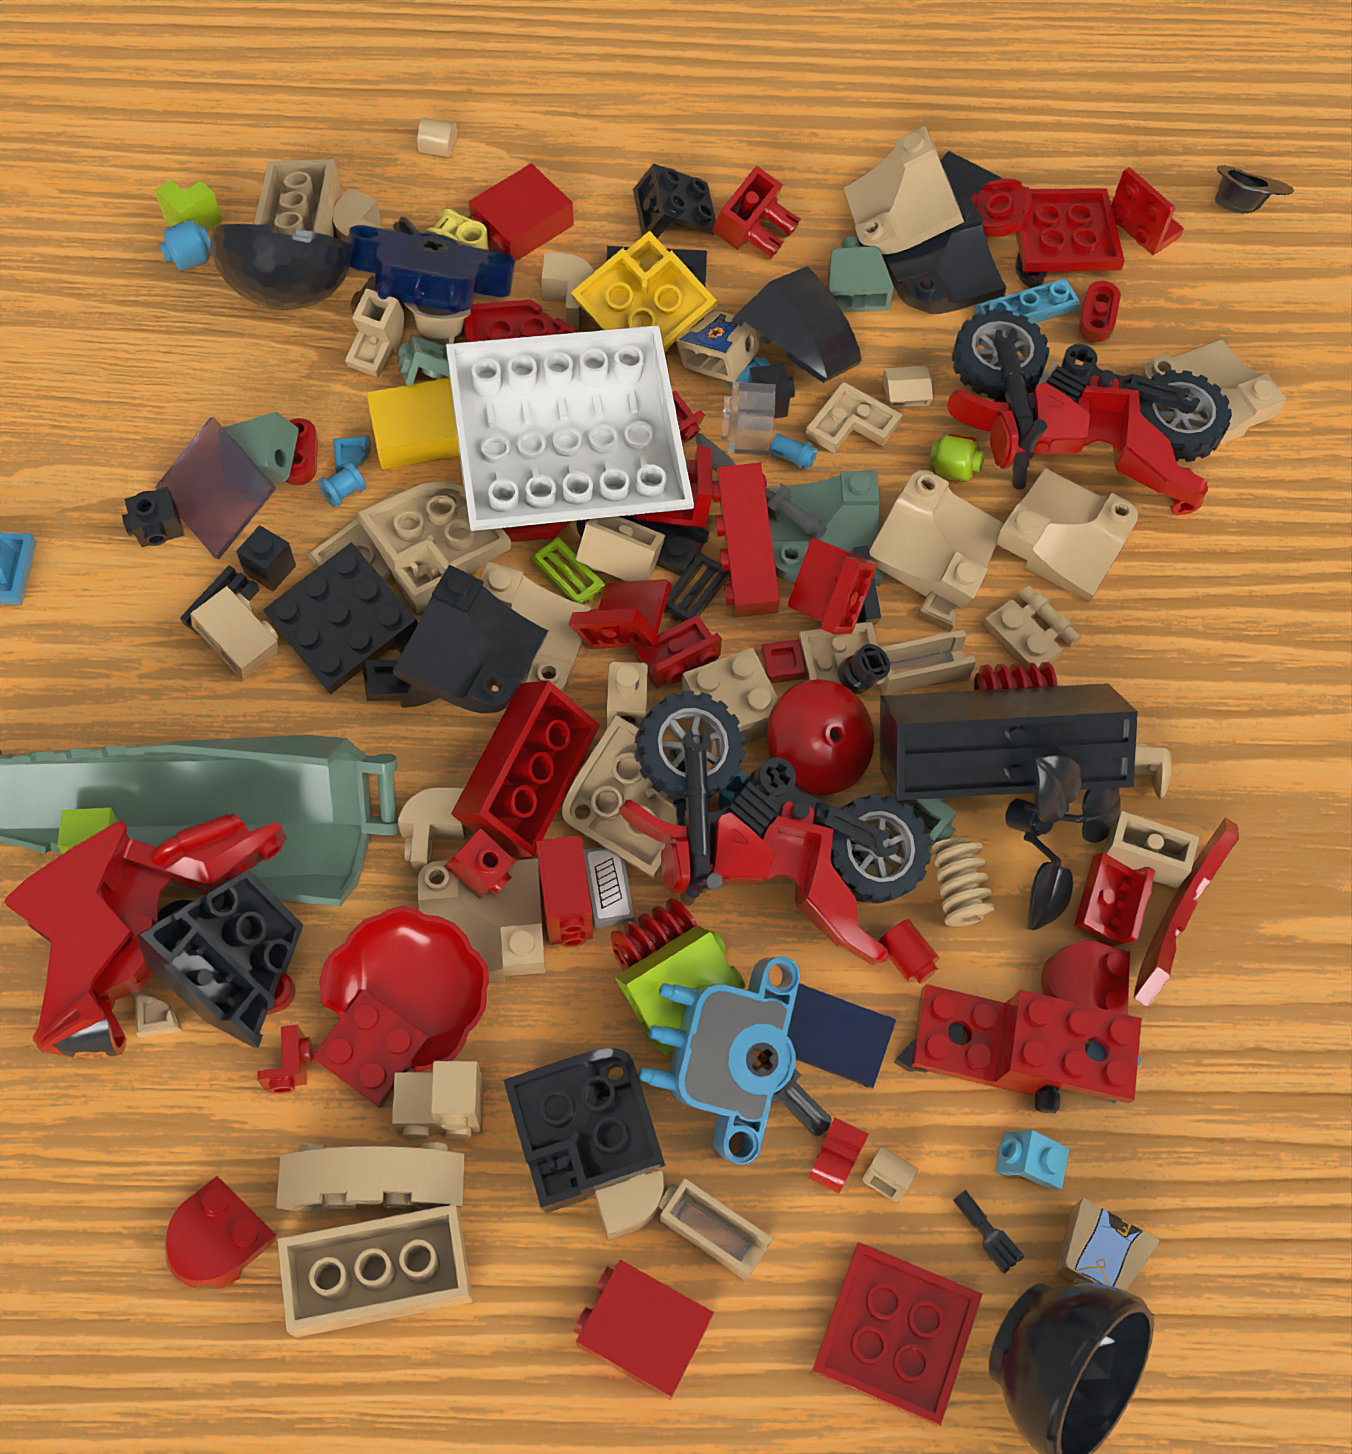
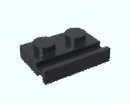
M644 520L638 523L641 526L665 535L656 565L679 576L684 574L701 552L705 542L707 543L709 540V531L701 527Z

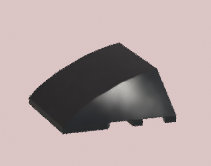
M808 266L770 281L732 319L740 327L745 322L762 333L759 340L765 344L775 342L787 350V359L823 383L858 366L862 361L860 348L848 320L831 292Z
M247 869L136 936L147 967L206 1023L254 1048H258L263 1037L260 1031L269 1010H273L276 1001L273 997L281 974L287 972L304 925Z

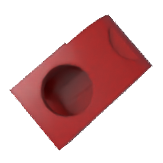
M834 1117L808 1179L839 1194L869 1134Z

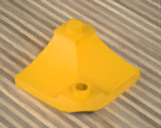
M650 231L626 251L623 248L571 292V297L602 331L659 326L665 355L676 339L717 306V300L672 250L668 252Z

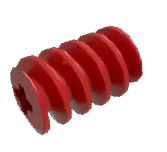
M1034 662L1026 663L1024 668L1019 663H1013L1009 669L1004 664H997L994 670L989 664L980 667L974 678V690L1058 686L1055 670L1049 662H1042L1039 667Z
M670 898L666 901V909L658 905L652 909V917L645 913L641 914L638 917L639 926L632 921L627 922L624 925L625 934L618 929L613 930L610 933L612 949L620 967L625 971L698 924L690 911L675 898Z

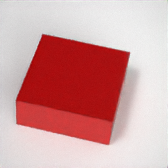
M799 639L762 644L761 652L765 672L770 683L805 679L806 671Z

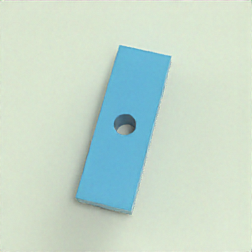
M1063 278L975 305L974 314L981 312L983 315L986 314L987 310L995 309L1003 313V310L1013 311V315L1019 316L1022 314L1029 318L1028 322L1033 324L1034 322H1042L1077 311L1081 302L1067 279Z

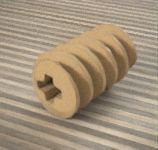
M962 838L942 840L932 846V851L937 854L934 858L935 866L940 869L937 872V880L942 884L939 888L940 896L945 899L942 903V908L948 914L945 918V924L950 927L976 924L984 919L985 914L994 911V904L981 902L982 899L991 895V889L979 888L978 886L989 879L988 874L976 872V869L986 865V861L984 858L973 857L974 854L983 850V846L981 843L970 842Z

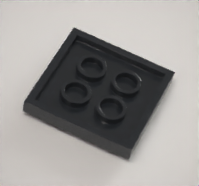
M352 542L263 609L265 614L330 694L363 670L365 660L377 659L418 625L417 619Z

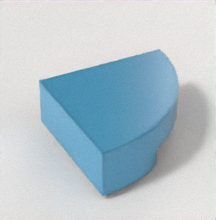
M369 436L333 439L336 473L342 470L343 464L348 461L355 468H358L367 459L371 447Z

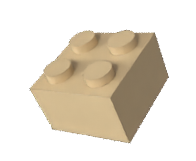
M753 648L683 673L682 692L694 691L696 695H700L702 692L712 695V700L716 702L721 700L728 706L726 710L731 715H736L740 722L737 725L739 731H743L745 736V742L742 745L766 737L768 719L778 697ZM699 723L698 730L700 734L704 731H708L711 734L706 727ZM715 740L711 741L707 747L708 751L713 755H717Z

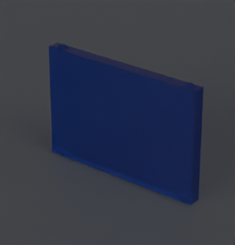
M799 983L787 1036L792 1041L796 1060L873 1089L896 1019Z

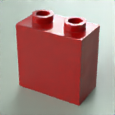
M581 835L536 841L549 944L562 943L565 947L580 946L586 940L593 939L592 909Z

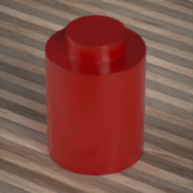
M909 919L895 925L878 941L887 948L888 958L908 983L916 979L921 984L938 971L935 963L940 957Z

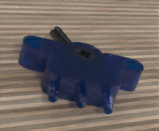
M404 216L400 217L398 222H394L393 229L395 231L366 225H355L349 229L348 243L351 245L352 253L350 267L360 271L375 273L373 287L374 291L378 292L377 294L380 299H387L390 296L398 299V301L412 303L416 306H427L457 313L459 311H466L473 306L476 293L493 297H506L511 294L516 262L508 254L467 245L459 246L456 241L446 236L435 233H420L412 222Z

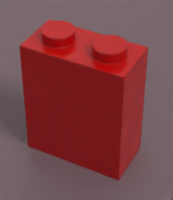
M532 163L469 201V219L484 224L487 231V239L497 255H503L511 264L574 225L573 202Z
M620 1259L615 1269L607 1266L595 1289L601 1295L593 1310L585 1307L573 1329V1332L579 1334L576 1345L671 1401L712 1320L714 1312Z

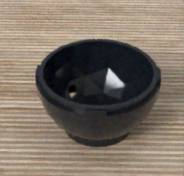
M1039 1283L1026 1290L1015 1302L995 1337L989 1358L990 1377L1002 1387L1008 1412L1017 1429L1039 1454H1093L1102 1445L1122 1417L1142 1377L1153 1340L1154 1314L1151 1313L1142 1298L1122 1289L1099 1283H1073L1057 1288Z

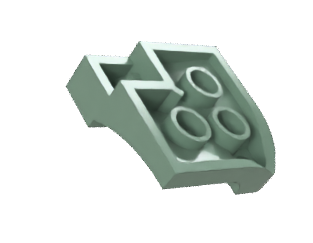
M877 470L841 471L840 475L830 479L788 487L790 488L791 502L810 515L816 516L821 520V524L827 528L820 540L849 552L854 547L868 545L870 548L879 532L880 498ZM780 487L768 489L777 493ZM780 512L777 521L769 517L776 575L791 584H795L809 542L815 537L807 534L802 529V526ZM786 555H791L792 559H788ZM876 568L874 573L876 586H880L882 581V572L878 568Z

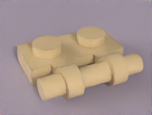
M1030 585L1019 594L1028 604L1022 609L1011 599L986 617L983 626L1023 667L1026 663L1033 662L1037 667L1042 662H1049L1051 664L1060 657L1063 651L1056 641L1062 638L1071 647L1081 638L1072 628L1073 623L1066 616L1061 617L1049 605L1050 600L1043 593L1038 594ZM1039 615L1051 628L1044 631L1033 619Z

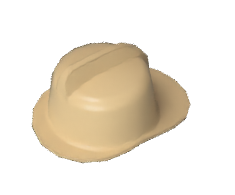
M400 299L405 306L414 312L419 333L425 337L433 338L443 345L454 343L455 336H458L462 331L464 318L471 314V310L467 306L462 309H450Z

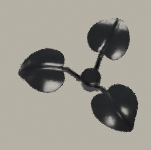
M1059 755L1039 756L1032 759L1036 774L1035 803L1016 798L1009 804L1005 815L1007 826L1025 832L1024 840L1031 842L1051 861L1045 862L1040 866L1033 881L1028 917V929L1037 930L1057 919L1066 910L1073 891L1071 870L1061 867V859L1044 845L1037 836L1049 833L1053 824L1059 820L1075 823L1083 822V839L1092 843H1098L1108 837L1109 830L1119 816L1121 808L1119 788L1087 790L1082 802L1083 814H1065V812L1069 811V804L1076 800L1081 791L1082 772L1077 762Z

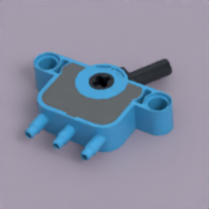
M766 957L759 960L752 970L747 991L728 985H704L697 989H692L677 984H661L659 989L660 996L686 1005L680 1030L657 1025L651 1026L649 1030V1037L651 1039L675 1046L670 1071L643 1067L638 1074L640 1081L647 1082L651 1086L670 1090L674 1098L686 1106L717 1113L718 1116L712 1139L714 1151L720 1158L739 1165L748 1164L758 1156L771 1102L777 1103L780 1101L817 1137L826 1132L832 1122V1118L796 1082L801 1074L795 1069L796 1053L792 1041L787 1036L800 981V972L794 961L787 957ZM774 965H777L782 971V981L777 987H774L769 980V971ZM753 1051L760 1052L757 1057L761 1063L759 1067L751 1066L755 1061L751 1055ZM740 1132L744 1139L743 1147L738 1153L732 1154L729 1149V1140L734 1133Z

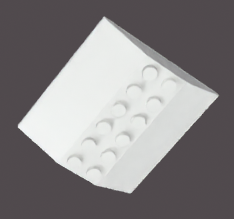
M659 326L446 344L456 434L470 531L694 508Z

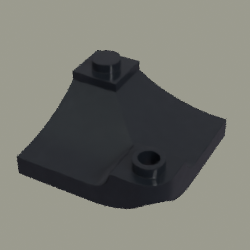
M970 196L956 199L964 219L963 223L909 249L892 254H882L893 286L906 305L929 314H942L1004 297L1007 287L998 272L988 247L982 226L983 219Z
M449 565L432 592L431 599L413 635L393 670V676L469 711L477 713L502 711L508 707L519 684L524 680L549 630L528 620L500 601L483 586L484 581ZM495 685L499 690L491 691V689Z
M616 1048L599 1049L503 1080L525 1160L530 1167L540 1207L545 1213L587 1200V1197L595 1194L596 1190L666 1166L642 1085L638 1078L636 1066L631 1056L625 1051ZM615 1067L621 1068L623 1074L619 1079L611 1080L608 1078L611 1069Z

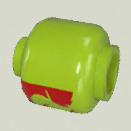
M946 433L940 440L934 441L930 455V467L935 468L936 475L941 478L968 482L974 472H981L985 452L979 450L978 440L974 437Z

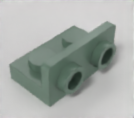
M412 334L408 344L402 343L397 363H400L399 372H402L405 384L413 385L418 367L423 368L422 372L434 378L442 379L443 375L450 377L446 345Z

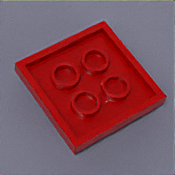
M1107 188L1030 189L1034 202L1032 217L1023 228L1015 232L1023 272L1122 270L1125 260Z
M858 1242L811 1372L939 1427L943 1421L983 1294Z

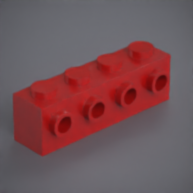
M761 462L717 467V480L712 481L713 503L720 502L721 514L715 515L717 537L724 536L726 549H719L721 570L729 571L730 583L724 584L726 606L733 605L734 618L778 613L780 599Z

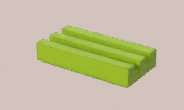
M558 536L531 556V563L564 598L582 605L586 601L589 603L594 599L595 594L603 593L606 585L586 564L576 561L577 554ZM557 550L591 586L587 588L553 551ZM544 557H545V558L560 572V574L580 593L579 595H578V594L558 575V573L543 559Z

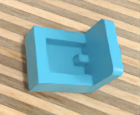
M1033 1130L1005 1132L999 1147L996 1172L1004 1176L1020 1175L1050 1190L1062 1189L1069 1147Z

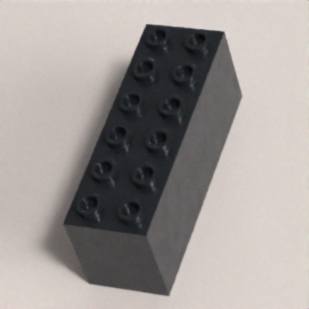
M1109 683L880 695V770L897 801L1035 793L1036 774L1032 759L1046 755L1064 756L1077 762L1082 772L1081 790L1134 787L1138 711Z

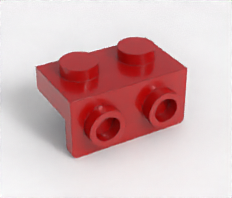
M696 615L657 635L654 646L634 647V656L639 663L648 664L647 676L655 688L658 689L665 684L673 685L682 680L684 672L715 662L721 656L722 638L718 633L712 635L699 615Z
M1104 852L1093 855L1074 926L1110 946L1135 942L1143 928L1142 920L1147 901L1152 893L1155 870L1148 866L1133 870Z

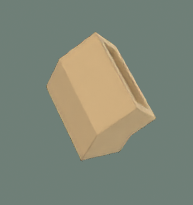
M927 366L884 368L883 389L886 397V406L890 408L929 406L933 401L932 381Z

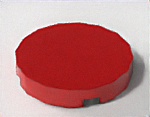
M1002 178L990 181L982 186L983 190L978 194L975 192L970 197L983 219L982 226L986 237L999 238L1015 233L1026 225L1034 211L1031 190L1028 186L1027 188L1023 186L1022 182L1016 179Z

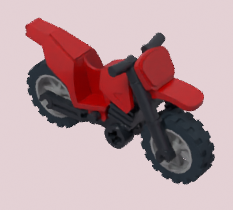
M995 309L987 310L986 314L983 315L981 312L972 316L971 321L966 320L963 323L961 331L959 330L952 353V361H955L953 369L956 374H960V381L965 386L969 384L973 387V392L979 395L981 393L988 394V398H992L994 401L985 400L965 390L957 389L950 395L947 409L955 419L977 429L990 432V447L995 463L1001 469H1007L1012 465V486L1015 489L1020 490L1026 487L1027 468L1029 466L1027 452L1038 454L1078 453L1082 451L1083 446L1102 441L1113 446L1114 465L1117 471L1158 493L1168 495L1193 506H1199L1208 491L1207 481L1178 466L1176 461L1185 459L1186 462H1192L1199 456L1201 459L1209 456L1212 450L1215 451L1229 428V421L1232 417V410L1228 409L1230 402L1226 395L1222 396L1220 393L1222 389L1214 383L1212 385L1207 382L1208 378L1199 375L1197 377L1192 375L1191 371L1183 370L1182 373H1176V370H1168L1164 375L1160 373L1153 375L1151 379L1136 374L1121 376L1114 374L1110 370L1102 371L1096 365L1098 357L1091 347L1084 344H1074L1066 350L1061 367L1057 365L1055 371L1051 373L1046 382L1038 385L1046 367L1050 350L1049 347H1046L1048 343L1046 335H1041V328L1035 322L1031 324L1028 322L1029 318L1022 314L1019 316L1013 315V311L1003 310V313ZM982 345L987 350H977L976 347ZM1075 361H1082L1083 365L1075 364ZM1035 388L1034 393H1028L1029 389ZM1160 405L1166 411H1158L1156 406ZM1199 413V414L1201 415V417L1196 416V415H1193V414ZM1191 425L1200 427V429L1193 430Z
M683 691L680 695H675L674 693L654 705L641 721L640 728L636 733L635 743H637V749L634 751L636 762H640L642 767L640 772L643 778H649L653 783L651 787L658 793L661 791L668 794L667 798L673 800V806L676 807L677 825L658 819L639 804L629 799L623 802L619 812L633 827L665 844V848L661 850L662 874L665 888L674 894H680L681 903L690 906L700 894L705 893L707 890L719 889L723 882L758 884L762 881H768L777 875L787 876L796 883L795 906L836 946H842L870 965L885 962L888 958L887 948L859 928L857 901H871L872 904H879L894 900L917 887V882L925 877L927 873L925 866L931 860V852H928V845L931 844L929 833L925 834L923 829L925 823L920 816L916 817L912 813L914 809L907 803L901 804L897 802L894 796L880 797V794L859 797L839 809L800 792L794 785L796 773L793 766L783 758L774 757L765 761L745 778L743 788L735 793L721 811L709 812L708 798L721 791L736 777L740 770V763L745 757V750H742L745 736L744 732H740L737 726L740 723L735 714L731 715L726 710L728 706L721 700L716 702L711 699L712 695L703 692L700 695L694 694V691ZM677 720H692L690 731L685 733L677 723ZM699 723L706 727L711 734L708 731H704L702 734L697 733ZM668 726L680 742L662 741L664 731ZM714 740L716 741L717 756L706 751L710 742ZM663 749H670L671 764L666 758ZM707 761L713 764V766L708 771ZM865 821H876L877 825L875 827ZM885 826L893 831L896 837L889 839L890 833L889 831H884ZM898 842L900 845L901 857L895 854L899 849L898 846L895 844ZM854 858H856L860 862L859 865L856 863ZM883 858L898 866L894 873L887 876ZM875 864L878 877L869 875L864 870L868 865Z

